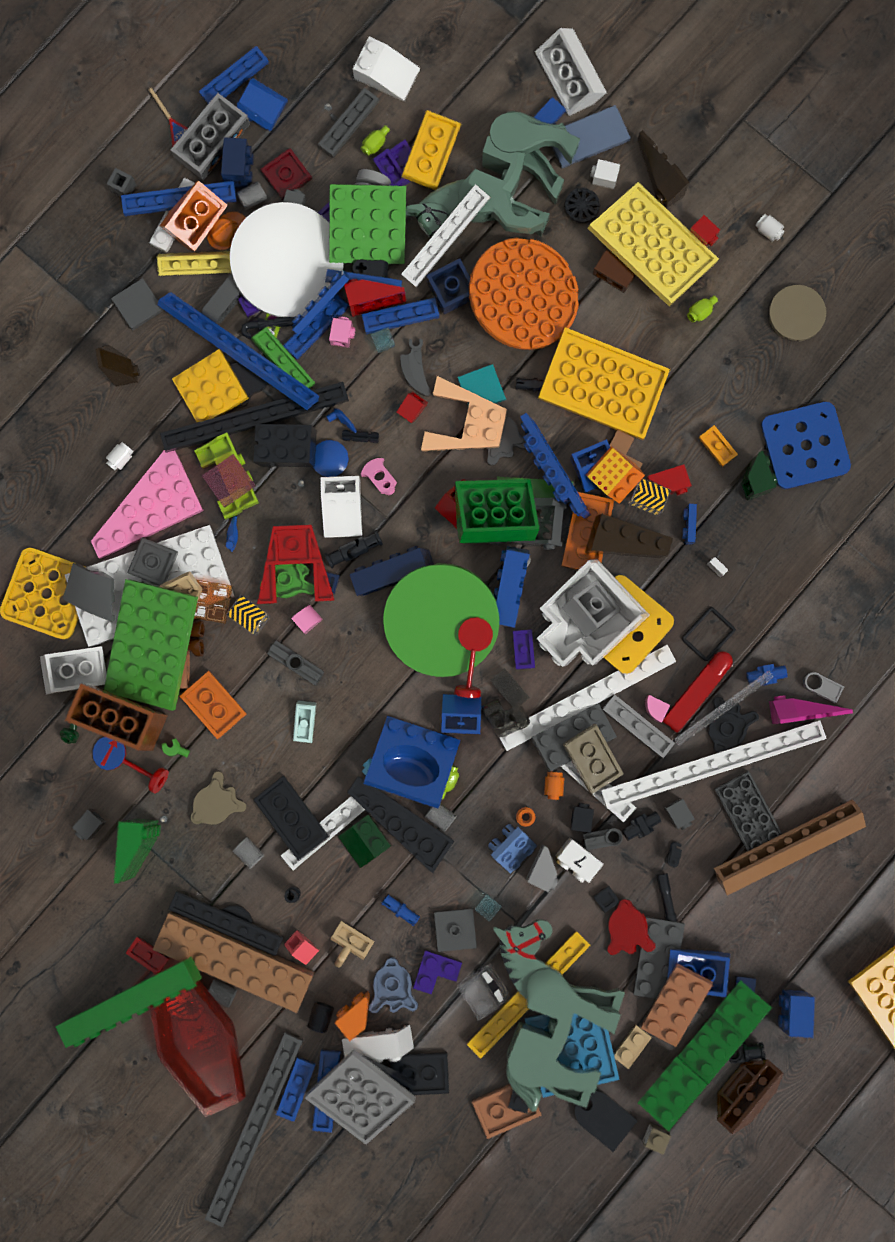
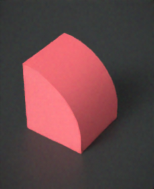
M298 930L284 944L290 954L305 965L319 952L318 948Z

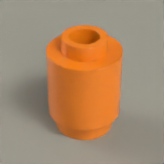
M547 772L544 795H548V799L559 800V796H563L564 793L563 773Z

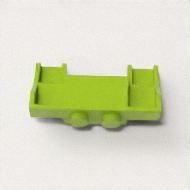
M224 433L206 445L194 450L202 468L216 463L230 495L217 501L225 520L259 503L251 485L253 478L249 470L245 471L243 467L246 464L241 453L237 454L228 433Z

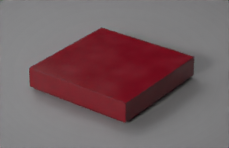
M291 148L260 169L282 200H284L286 190H298L312 180V176Z

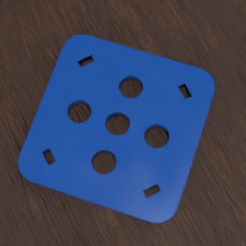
M821 402L770 415L762 421V433L773 473L780 488L790 489L842 476L850 470L851 462L836 409L832 403ZM821 412L827 415V417L824 418L820 416ZM803 423L806 426L805 432H798L796 424ZM775 425L778 426V428L776 429V431L773 430V428L775 427ZM821 436H826L829 439L827 446L820 444L819 438ZM808 441L811 444L810 450H803L801 442ZM789 445L792 447V454H784L783 446ZM813 459L816 462L815 468H808L806 460ZM836 460L839 461L837 466L834 465Z

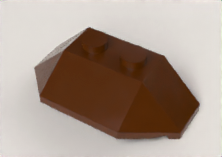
M768 1059L742 1063L717 1093V1121L732 1135L750 1124L777 1092L784 1073Z

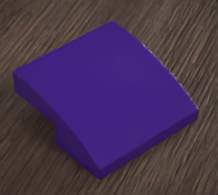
M403 140L391 150L386 149L373 159L381 173L391 180L390 185L404 186L411 182L402 178V173L412 150L406 140Z

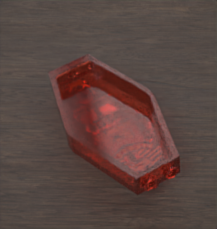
M198 980L196 987L188 991L184 988L180 990V995L169 999V997L164 998L165 1002L159 1006L153 1007V1005H150L160 1061L206 1117L239 1103L246 1097L235 1026L223 1008L201 981Z

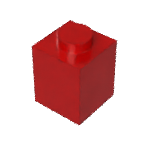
M703 215L691 227L690 232L707 247L708 245L713 246L717 242L720 229Z

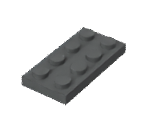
M599 703L531 737L549 772L571 761L563 743L591 725L597 724L606 742L617 737Z
M645 916L648 924V935L655 943L656 948L652 952H647L640 947L633 995L656 999L668 978L670 949L681 950L685 923Z

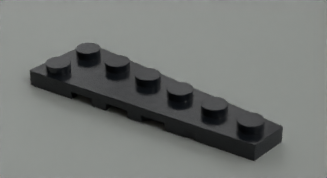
M357 776L347 791L353 799L432 873L454 843L453 839L379 789L364 784V779Z

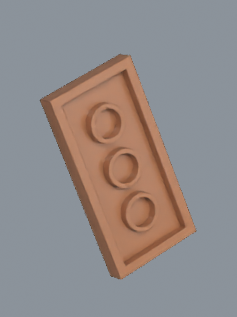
M677 963L644 1019L641 1029L676 1047L712 987L713 982Z

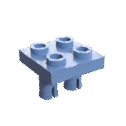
M508 824L505 827L510 832L505 828L502 830V834L507 839L501 843L499 839L495 838L492 841L496 846L490 842L488 847L493 851L491 856L511 874L527 856L533 853L537 845L519 827L514 829L511 824Z

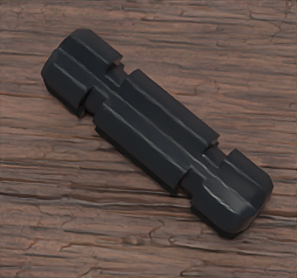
M343 430L342 440L378 443L379 433H368L367 431H357L354 433L350 430Z

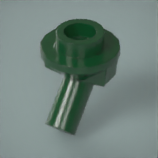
M70 723L69 728H63L59 732L61 740L67 744L76 743L79 737V733L76 731L77 725Z

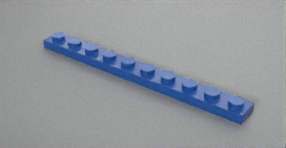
M172 292L159 299L158 306L304 409L308 410L318 401V394Z

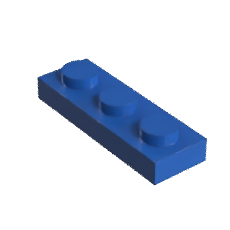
M297 1057L277 1110V1116L295 1121L316 1063Z

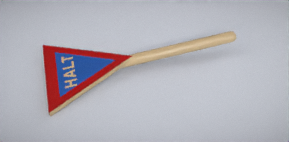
M149 88L150 93L170 122L173 147L188 128L171 118L153 89Z

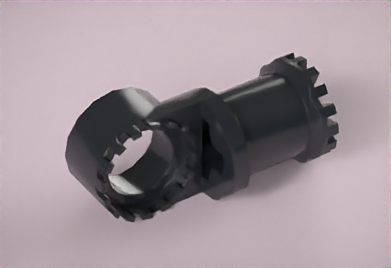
M759 1042L758 1045L749 1046L742 1044L738 1048V1056L734 1059L730 1058L728 1061L731 1063L749 1062L751 1059L761 1058V1060H765L764 1045L762 1042Z

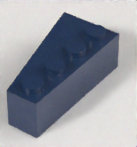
M415 546L407 549L405 554L396 553L390 555L389 560H377L372 562L370 567L361 566L354 569L355 572L350 574L356 595L365 596L386 589V585L394 586L409 572L422 566L434 565L430 551Z

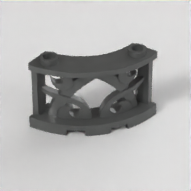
M534 498L536 510H542L539 516L543 517L542 519L538 518L539 532L537 537L539 540L489 542V544L501 545V543L540 546L546 550H555V547H562L560 540L563 509L567 508V504H564L562 501L558 502L556 498ZM554 511L553 521H549ZM546 525H552L551 539L543 538L544 533L550 534L549 530L545 527Z

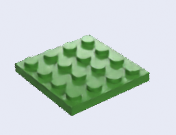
M329 184V263L383 260L387 261L388 264H405L406 186Z

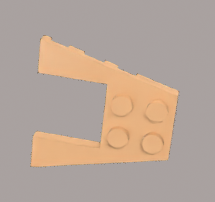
M437 376L433 396L469 403L462 439L425 432L421 451L499 448L507 409Z

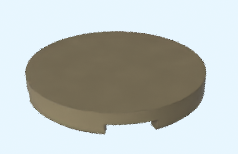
M791 285L783 288L775 295L770 304L768 316L773 330L780 337L801 342L815 336L823 327L826 319V307L822 297L812 288L804 285Z

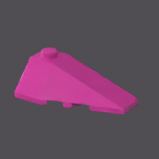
M786 695L774 697V701H769L772 724L853 713V709L793 698L786 699Z

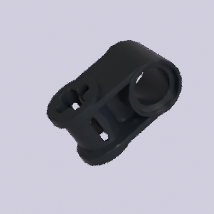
M357 260L353 264L352 273L388 278V262L383 260ZM359 268L363 269V273H359Z

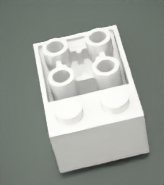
M359 476L320 477L324 538L362 536Z

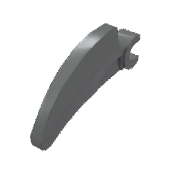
M410 339L408 343L411 349L410 354L400 355L402 373L407 383L416 392L423 396H429L431 390L426 382L422 365L421 348L423 340L419 339V345L414 346L412 339Z

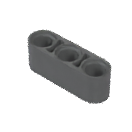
M232 273L202 310V314L217 325L231 312L239 302L238 299L243 297L233 280Z

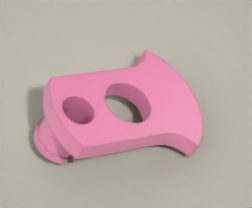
M384 458L369 461L363 467L361 477L369 478L381 494L392 495L397 482L383 466ZM378 472H382L385 474L384 478L379 481L376 480L375 475Z

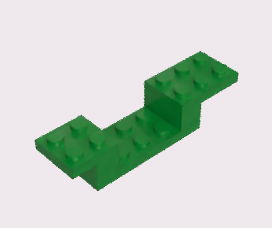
M740 981L689 1044L640 1099L638 1104L669 1131L772 1007Z

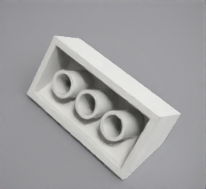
M558 29L535 51L568 115L577 113L595 104L607 93L573 29Z

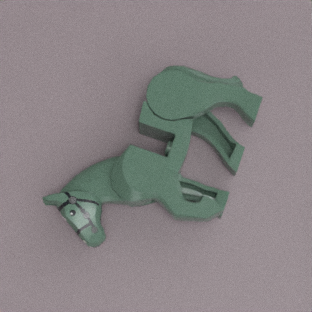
M517 111L502 114L491 124L490 136H487L482 156V167L501 174V179L475 169L466 179L446 184L430 193L419 204L406 206V216H414L421 229L431 239L476 184L490 196V199L473 218L472 223L497 220L505 231L525 234L536 233L541 237L549 220L550 213L533 209L513 199L522 170L533 174L545 188L548 197L556 204L563 188L564 179L554 171L548 159L539 149L544 146L556 147L567 162L571 164L579 147L580 138L571 135L563 123L558 125L548 124Z

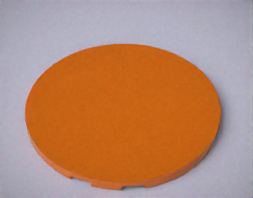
M506 239L487 249L476 262L469 281L470 304L476 319L483 329L500 343L522 350L539 349L556 342L561 338L564 328L569 329L579 306V290L576 278L569 269V264L550 246L533 239Z

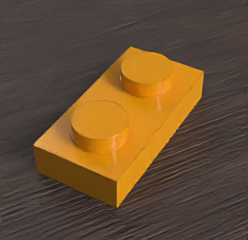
M715 425L699 437V440L721 467L738 455Z

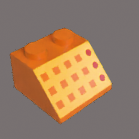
M611 446L586 476L606 495L620 504L645 474L633 461Z

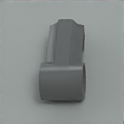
M616 828L584 833L583 839L586 851L617 846L622 842L623 835ZM612 831L618 833V839L615 842H610L608 839V835Z

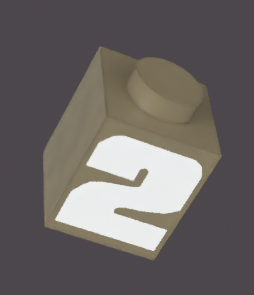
M649 1123L642 1141L645 1147L664 1155L671 1135L666 1129Z

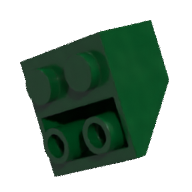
M760 451L751 460L741 481L747 501L768 494L777 487L776 476L774 473H771L769 468L770 460L767 455H764L763 451Z

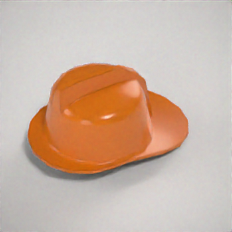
M228 212L221 216L207 234L209 244L217 250L230 248L238 227L246 217L239 212Z

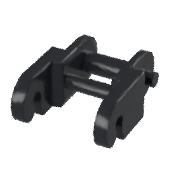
M676 841L670 844L667 863L671 867L679 865L682 853L681 849L676 848V846L681 847V843Z

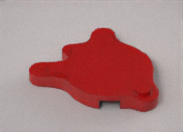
M628 899L619 902L618 908L609 919L611 942L607 951L610 955H616L621 950L634 954L637 945L647 952H652L656 948L655 943L648 935L646 917Z

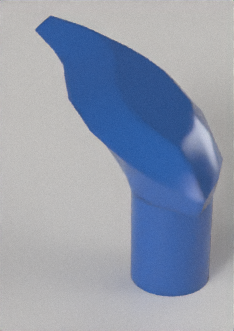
M334 408V411L326 416L329 422L338 418L351 431L357 432L352 422L340 409Z
M237 516L232 518L227 531L226 548L231 552L235 549L238 541Z

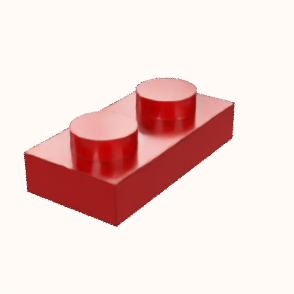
M139 936L136 937L125 953L154 974L160 973L170 959L166 955L153 950L154 947Z

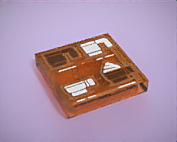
M197 580L202 588L200 599L197 601L194 619L226 624L233 586Z

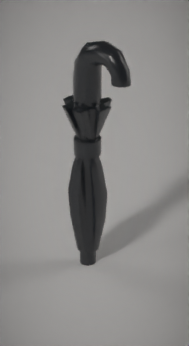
M279 317L274 320L257 318L258 321H250L243 324L241 333L244 337L251 338V333L247 332L248 329L259 328V331L268 326L290 327L293 326L294 323L292 321L295 317Z

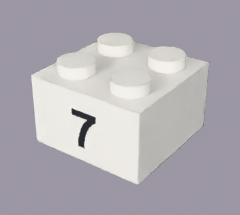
M568 838L555 855L558 858L557 863L566 870L571 868L574 871L572 875L582 883L585 880L590 883L603 866V863L571 838Z

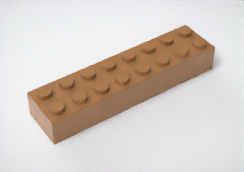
M173 911L168 913L153 950L180 962L192 956L198 970L295 1013L298 1012L315 974L314 971L280 956L269 954Z

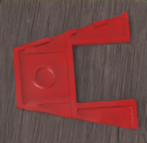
M312 525L273 526L257 604L277 603L276 565L313 563L315 602L335 601Z

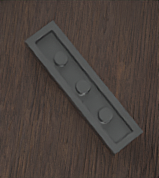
M364 88L318 143V147L334 158L379 103V98Z

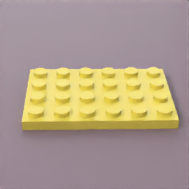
M639 182L588 227L589 231L668 306H671L719 260L715 254Z

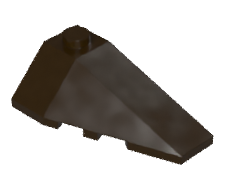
M642 130L637 140L656 195L655 198L667 209L684 197L690 182L675 163L670 165L667 160L668 156L664 152L659 153L657 145Z
M110 345L95 348L99 369L115 386L138 383L137 376H140L139 368L131 359Z

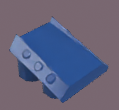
M252 78L240 101L237 102V108L247 115L249 121L253 120L261 128L272 131L288 99Z

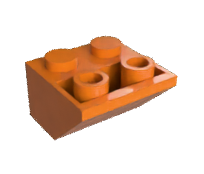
M368 991L364 994L360 992L353 998L352 1004L349 1007L346 1004L336 1014L335 1024L349 1041L366 1028L370 993Z

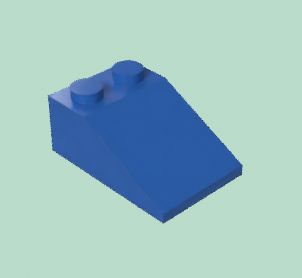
M670 949L668 978L678 963L713 982L707 995L726 997L730 953Z

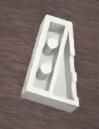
M405 1025L400 1030L387 1028L386 1031L382 1032L370 1031L359 1033L351 1041L346 1037L342 1039L345 1057L351 1051L356 1050L359 1054L378 1063L383 1062V1059H389L390 1062L399 1061L403 1055L414 1049L410 1025Z

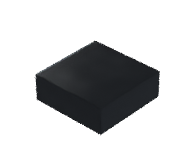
M609 885L593 896L604 913L620 902Z

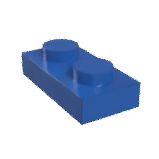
M688 504L686 509H683V520H686V527L682 529V539H685V544L693 545L695 543L697 504Z

